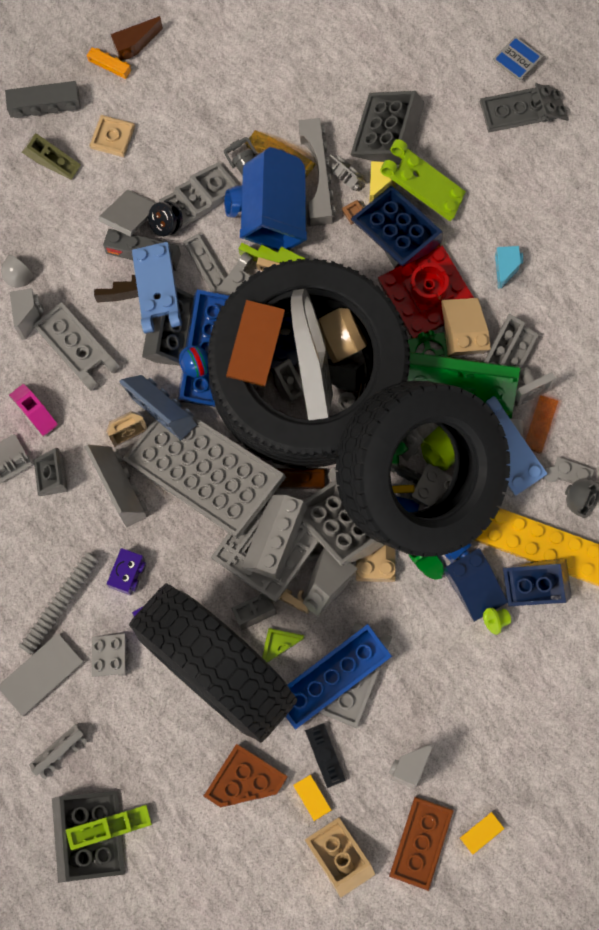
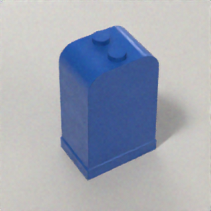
M269 147L244 164L240 238L278 251L281 246L290 250L307 240L305 166L298 157L286 153L284 150Z

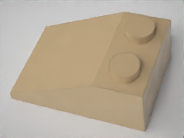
M478 298L441 301L448 356L483 354L491 349L489 331Z
M339 817L305 839V842L340 898L375 876L370 862Z

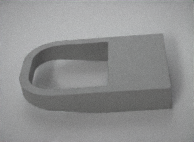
M306 289L293 290L291 296L292 324L308 420L328 418L333 390L325 341L308 291Z

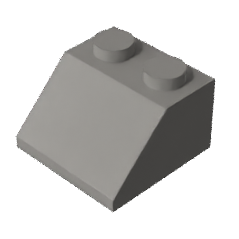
M32 288L10 292L13 323L22 340H25L33 331V324L41 319V313L44 312L43 304L39 300L38 294H35Z

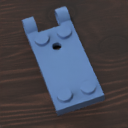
M164 242L133 249L132 256L142 317L141 325L144 334L155 331L153 318L168 314L172 328L182 326L169 243ZM160 294L161 297L159 299H155V295Z
M493 396L486 403L497 416L506 436L504 437L507 438L509 450L506 451L510 452V464L507 465L510 466V477L506 478V480L509 481L508 486L516 496L546 476L547 472L512 423L499 401Z

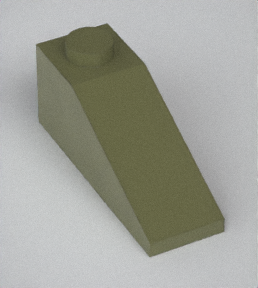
M37 133L29 139L22 150L23 154L36 163L70 180L73 179L81 164Z

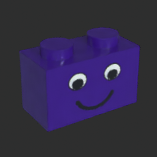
M121 548L107 581V586L131 596L132 591L135 592L138 587L139 580L137 579L139 574L145 570L146 562H144V557Z

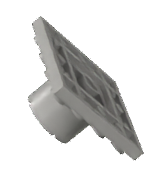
M265 504L238 539L230 533L227 534L211 556V559L277 603L319 541L301 524L279 581L243 569V562L265 510Z

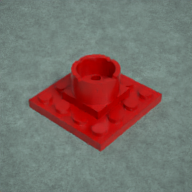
M443 245L404 267L399 266L378 277V282L387 297L395 305L396 312H399L403 325L412 339L417 338L421 332L426 334L429 330L434 331L444 326L442 300L474 298Z

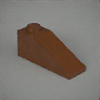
M160 16L110 34L120 61L137 55L163 29Z

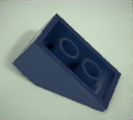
M480 548L445 567L444 574L473 622L482 618L487 608H494L496 610L508 603Z
M566 559L545 560L503 568L508 607L567 603L572 598Z

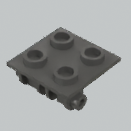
M535 83L536 88L531 90V96L538 111L539 119L542 122H547L551 116L568 121L567 110L561 100L560 91Z

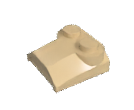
M384 545L371 555L356 560V581L395 582V549Z

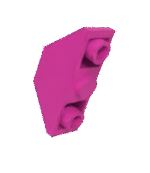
M24 383L9 394L11 399L43 437L58 426L43 404Z

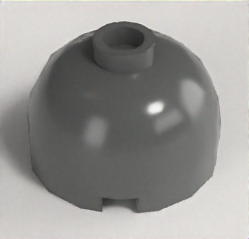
M585 478L569 485L565 491L567 507L577 516L587 518L588 515L586 513L588 510L592 512L599 501V482Z

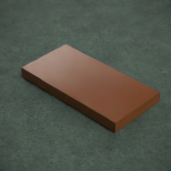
M246 300L226 377L266 386L285 309Z
M414 797L389 877L429 891L454 810Z

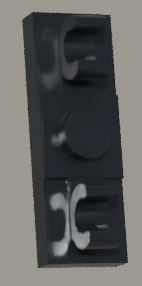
M324 723L305 730L326 787L330 788L345 782V776Z

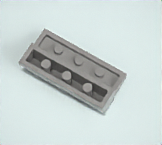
M508 314L484 362L520 367L521 370L539 334L525 327V322Z

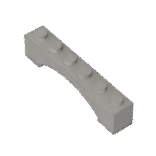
M320 118L299 120L301 145H305L311 152L319 173L316 194L313 200L308 202L310 226L332 224V217H335V207L331 206L330 203L333 200L332 189L329 190L328 184H331V175L326 171V168H329V159L324 154V152H327V143L322 138V136H325V127L321 125Z

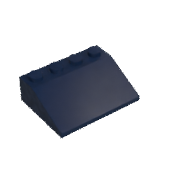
M393 186L387 188L351 218V221L402 267L428 255L442 243L443 231Z

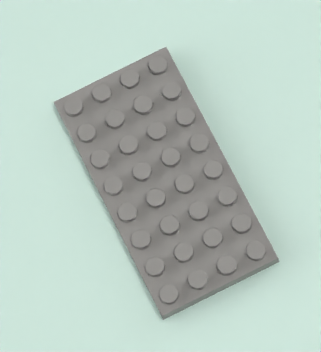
M193 417V420L197 425L181 441L155 419L123 458L124 462L238 539L286 476L196 417Z

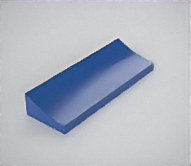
M196 290L186 347L198 346L208 353L214 322L221 307L225 305V301L229 298L228 295ZM182 371L177 401L216 407L211 394L209 372L202 377L192 378Z
M369 624L288 684L289 689L297 698V702L285 717L295 730L392 657Z

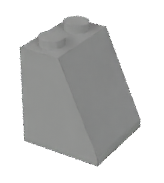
M324 548L313 567L303 604L309 611L319 616L346 589L357 568L351 563L341 566Z

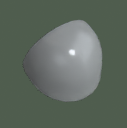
M8 255L1 268L4 281L15 288L23 287L30 283L33 279L32 272L13 255Z

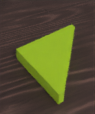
M268 628L262 658L267 663L302 641L304 635Z

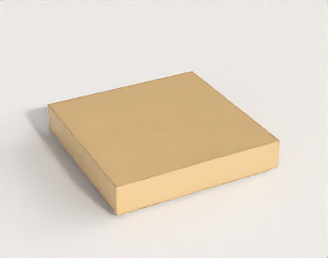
M101 115L89 145L90 149L124 157L135 129V124Z

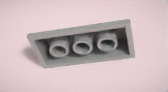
M272 495L243 562V569L279 581L307 510L303 500L288 495Z

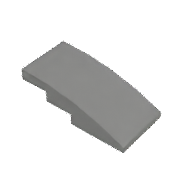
M217 162L191 175L189 181L175 187L173 193L159 199V202L172 201L178 205L183 216L182 229L222 204L226 190L238 184L222 165Z

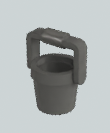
M248 137L236 140L224 150V154L232 168L237 167L242 176L244 164L257 155ZM248 142L251 149L241 152L231 161L228 153Z

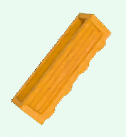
M92 47L87 54L89 62L124 79L131 72L129 63L122 62L119 58H114L109 53H104L98 48Z

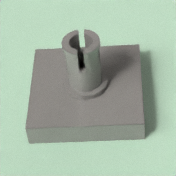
M529 367L520 370L519 375L525 385L518 388L515 405L518 407L549 392L556 379L554 374L551 372L535 380Z

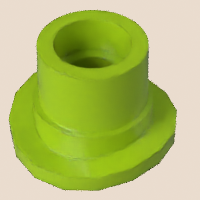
M487 608L483 613V620L487 629L491 633L498 635L504 626L511 623V616L506 609L496 611L494 608Z

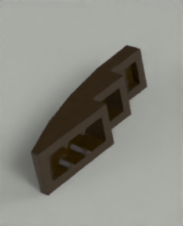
M132 275V281L113 282L112 289H94L96 302H114L139 297L136 276Z

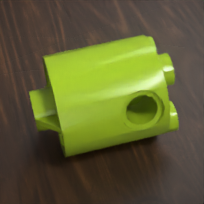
M438 426L424 439L421 449L423 458L427 463L438 466L446 471L455 463L454 450L449 437Z

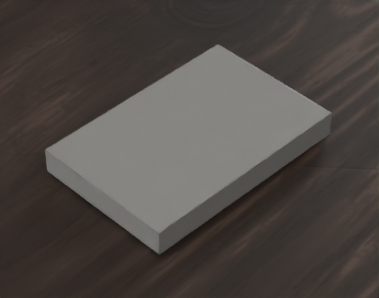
M126 190L99 216V221L131 237L148 220L149 210L155 203Z

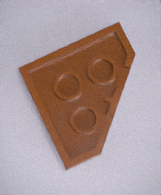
M236 744L207 789L204 797L220 808L277 795L288 776Z

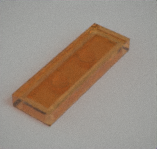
M542 395L539 397L525 439L530 449L539 454L543 451L558 404V400Z

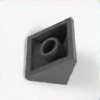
M54 448L34 459L38 496L68 492L64 457L59 448Z

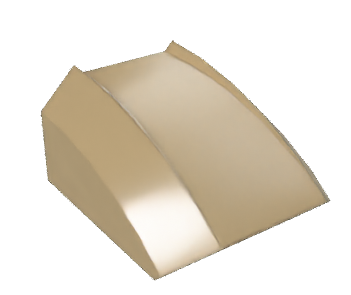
M338 308L319 318L318 322L325 341L326 350L333 363L339 362L367 346L368 341L350 309Z
M130 411L109 421L106 432L114 447L144 433L147 430V426L140 413Z

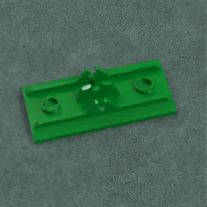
M410 352L408 381H430L456 386L476 395L484 403L495 396L508 417L512 419L520 367Z

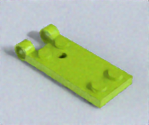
M395 140L390 151L402 160L398 168L395 162L385 160L380 169L381 173L399 184L448 221L454 219L466 191L410 151L404 141Z

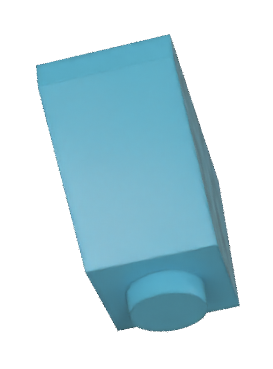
M519 246L496 248L495 263L498 289H502L517 273L520 264H523V253H520Z

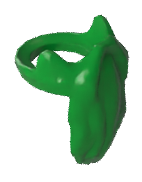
M409 554L412 562L415 563L425 576L434 580L442 579L444 569L438 556L424 557Z

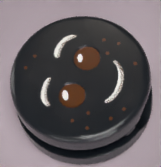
M172 201L155 203L150 208L148 221L152 231L156 235L164 237L174 235L180 231L183 224V216L177 204Z

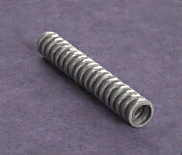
M89 552L84 553L85 557H82V561L77 563V568L74 567V572L70 573L71 576L66 578L67 582H63L64 586L59 588V593H55V598L52 597L53 601L48 603V608L45 607V612H42V616L37 618V623L34 622V627L29 629L30 633H26L27 637L22 639V644H18L21 649L30 655H33L34 649L37 650V645L42 643L41 639H45L44 635L49 633L48 630L53 628L52 624H55V620L60 618V613L63 614L62 610L67 608V603H71L70 599H73V595L78 593V588L81 589L80 585L84 584V580L89 578L88 574H92L91 570L96 568V563L99 564V559Z

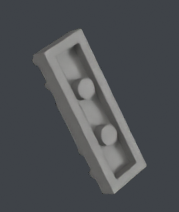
M76 724L73 725L29 764L31 771L36 776L40 774L43 779H46L47 776L44 770L50 768L54 772L55 768L52 763L62 759L70 746L77 752L78 748L75 745L77 741H82L83 744L87 743L80 728Z

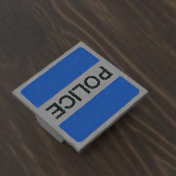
M515 36L493 58V61L520 81L543 56Z

